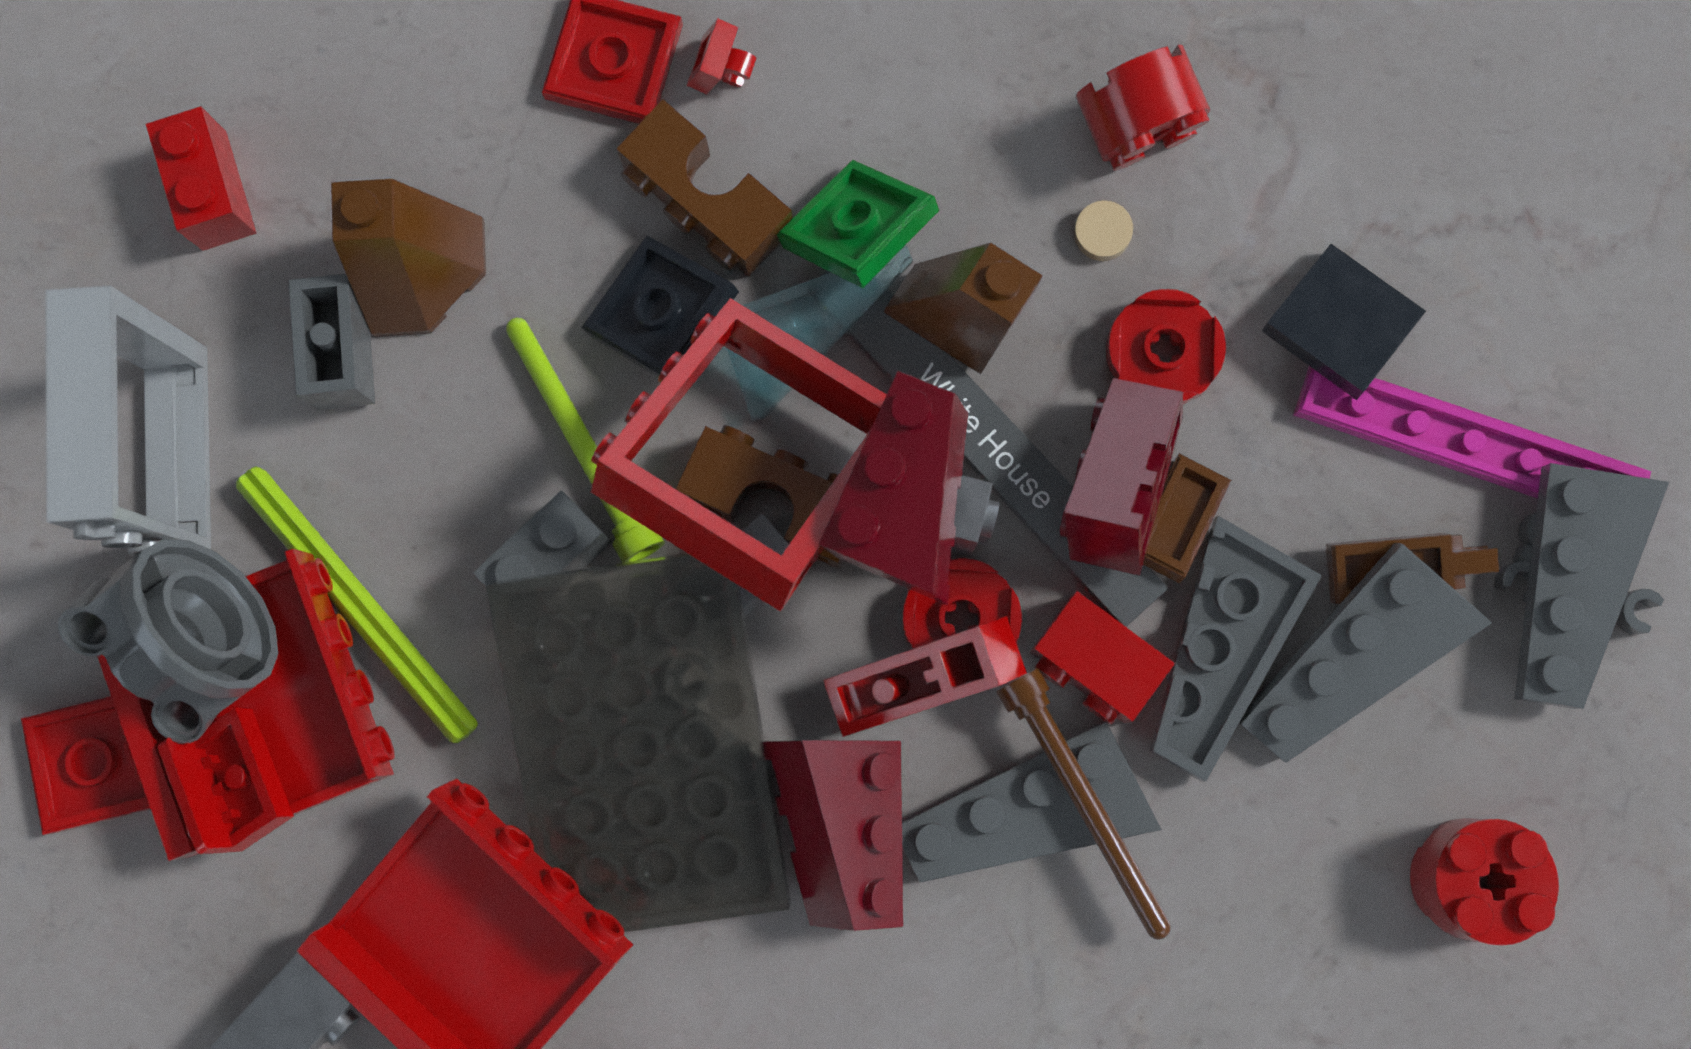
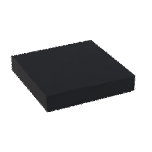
M646 236L581 328L590 337L659 377L666 362L676 351L684 355L692 346L690 343L692 334L702 318L707 313L715 317L730 298L735 299L739 290L727 279L655 239Z
M1330 244L1269 319L1262 332L1355 400H1358L1425 314L1426 310L1336 246Z

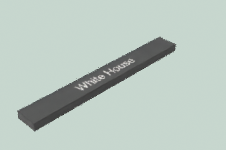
M827 271L808 287L809 294L891 382H893L897 371H900L957 395L968 411L964 460L984 481L993 483L992 490L1109 615L1127 627L1168 589L1159 577L1144 565L1142 566L1140 576L1070 560L1067 538L1060 536V526L1073 486L948 353L884 313L885 307L894 295L876 276L864 288H861Z

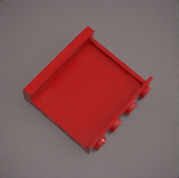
M292 548L284 552L287 560L245 576L263 598L276 627L278 656L272 673L222 710L212 723L234 708L253 709L292 812L296 815L394 775L389 761L394 759L395 753L386 730L382 726L377 727L369 707V704L374 702L373 691L364 672L360 669L356 670L348 650V648L353 646V637L344 617L339 613L335 614L328 596V592L333 590V584L325 564L321 559H315L311 553ZM101 654L97 658L168 860L172 861L196 856L198 853L187 833L183 815L171 783L166 776V769L158 750V744L167 738L161 735L153 724L151 713L152 707L155 704L150 700L136 696L123 687L111 672L106 658Z
M456 778L433 789L427 795L431 803L328 924L312 932L297 949V952L397 1049H542L634 944L624 936V929L614 916L604 910H596L579 894L577 883L568 873L560 868L551 867L534 851L533 842L522 830L512 825H506L489 809V802L481 791L470 784L461 783Z

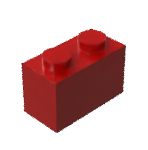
M202 106L145 124L176 231L202 251L257 234L227 132Z
M1078 591L1068 598L1029 651L1031 655L1039 660L1034 668H1038L1042 676L1062 689L1068 682L1087 695L1082 704L1094 715L1110 725L1113 724L1116 718L1123 723L1133 722L1175 665L1172 660Z

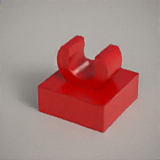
M719 18L715 20L703 35L686 86L707 95L720 80L741 88L744 79H750L757 57L744 50L732 48L739 27Z

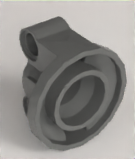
M162 539L144 548L120 567L112 577L94 581L63 612L58 621V631L65 644L75 652L85 656H99L102 654L106 658L111 672L123 687L136 696L150 700L155 704L152 707L151 718L159 733L178 743H191L198 740L222 710L271 675L278 656L276 627L263 598L239 569L217 552L189 540Z

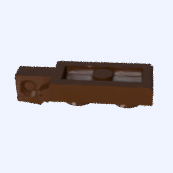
M1435 533L1326 544L1330 602L1334 604H1340L1395 542L1406 546L1453 589L1466 588L1465 575L1499 572L1498 549L1496 547L1488 548L1487 545L1463 547L1462 535Z

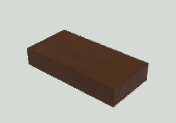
M1179 453L1167 474L1143 565L1180 584L1185 579L1231 480Z

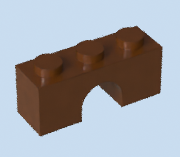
M664 99L616 148L624 168L620 173L623 179L641 196L646 198L651 192L666 205L663 213L681 231L688 234L694 229L709 242L705 246L707 252L728 271L737 266L749 277L780 244L777 233L793 219L792 210L750 173L735 188L724 194L712 195L698 190L692 184L693 177L696 171L711 156L706 136Z
M723 425L721 431L718 432L705 426L676 490L714 514L731 522H734L743 502L753 493L762 490L779 492L787 497L794 507L793 518L784 537L787 543L790 544L839 474L830 472L826 480L806 471L808 462L790 452L776 449L772 456L752 447L755 439L736 428ZM826 549L817 558L818 561L838 570L843 560L837 558Z

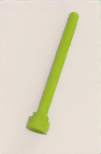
M519 317L512 318L506 325V332L588 479L593 484L596 464L591 462V458L597 445L528 323ZM600 499L615 525V528L612 530L615 537L612 546L624 566L635 564L649 557L665 544L661 536Z

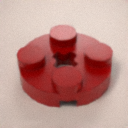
M1158 289L1146 292L1136 298L1133 303L1126 306L1110 328L1106 343V357L1109 369L1116 379L1183 392V404H1186L1192 399L1201 396L1222 369L1226 354V340L1222 325L1216 316L1212 318L1208 310L1199 305L1201 303L1199 299L1187 292L1174 289ZM1162 334L1169 335L1171 345L1180 346L1181 350L1180 355H1173L1169 363L1159 361V356L1152 353L1150 345L1157 344Z
M950 559L948 606L913 590H909L903 608L905 638L913 649L955 634L954 625L945 623V612H954L957 602L968 603L969 613L977 614L979 619L978 625H971L968 629L1007 616L1017 643L1022 625V611L1019 598L1006 579L1000 576L999 572L990 565L974 559Z

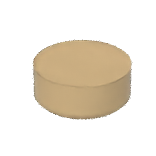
M1103 200L1091 203L1078 216L1074 229L1075 242L1080 251L1093 260L1108 261L1115 259L1126 250L1133 235V222L1126 209L1115 202Z

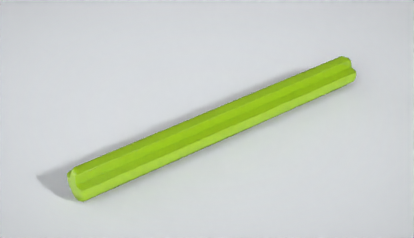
M256 466L240 476L236 481V489L288 550L293 548L311 553L315 559L319 558L323 561L333 584V590L328 592L331 602L448 741L459 743L471 735L478 726L475 717L267 471Z

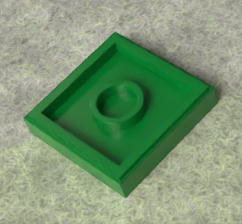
M851 160L777 233V236L784 249L864 288L940 210L934 195L855 160Z

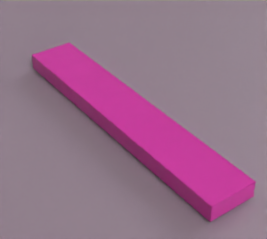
M1310 366L1308 367L1293 414L1305 420L1537 499L1541 467L1550 463L1650 479L1652 472L1374 378L1358 400H1355Z

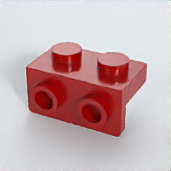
M252 708L232 709L212 723L204 734L194 742L178 743L169 737L158 744V750L166 769V776L176 796L186 824L187 833L198 854L242 852L294 817Z

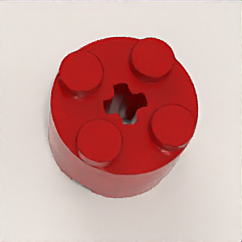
M1177 45L1172 54L1168 46L1131 59L1106 72L1109 79L1107 86L1096 92L1092 82L1081 88L1075 96L1102 160L1110 161L1114 171L1121 170L1145 158L1144 151L1150 149L1159 141H1163L1165 148L1169 149L1190 140L1198 134L1196 129L1210 121L1208 114L1211 109L1183 45Z
M1472 818L1455 819L1445 822L1432 831L1433 833L1427 838L1422 847H1418L1412 858L1410 883L1417 906L1441 930L1453 937L1490 945H1512L1525 941L1536 933L1546 930L1555 919V906L1559 893V878L1555 862L1544 838L1535 831L1528 830L1515 822L1501 819ZM1487 875V885L1481 888L1479 884L1480 876Z

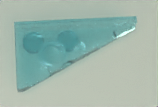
M905 245L864 288L833 273H828L742 306L820 354L825 355L909 267L913 259L909 247ZM727 348L752 421L764 419L792 388Z

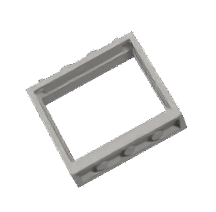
M112 286L45 290L47 523L73 530L74 539L101 540V546L105 548H128L129 555H136L144 548L162 539L189 540L211 550L208 348ZM117 355L144 369L146 516L121 508L118 505Z

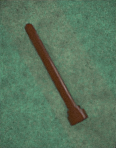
M1039 669L1033 670L996 691L1008 713L1014 710L1019 720L1026 719L1148 935L1156 940L1166 938L1171 930L1170 922L1049 713L1046 705L1051 702L1045 692L1050 688Z

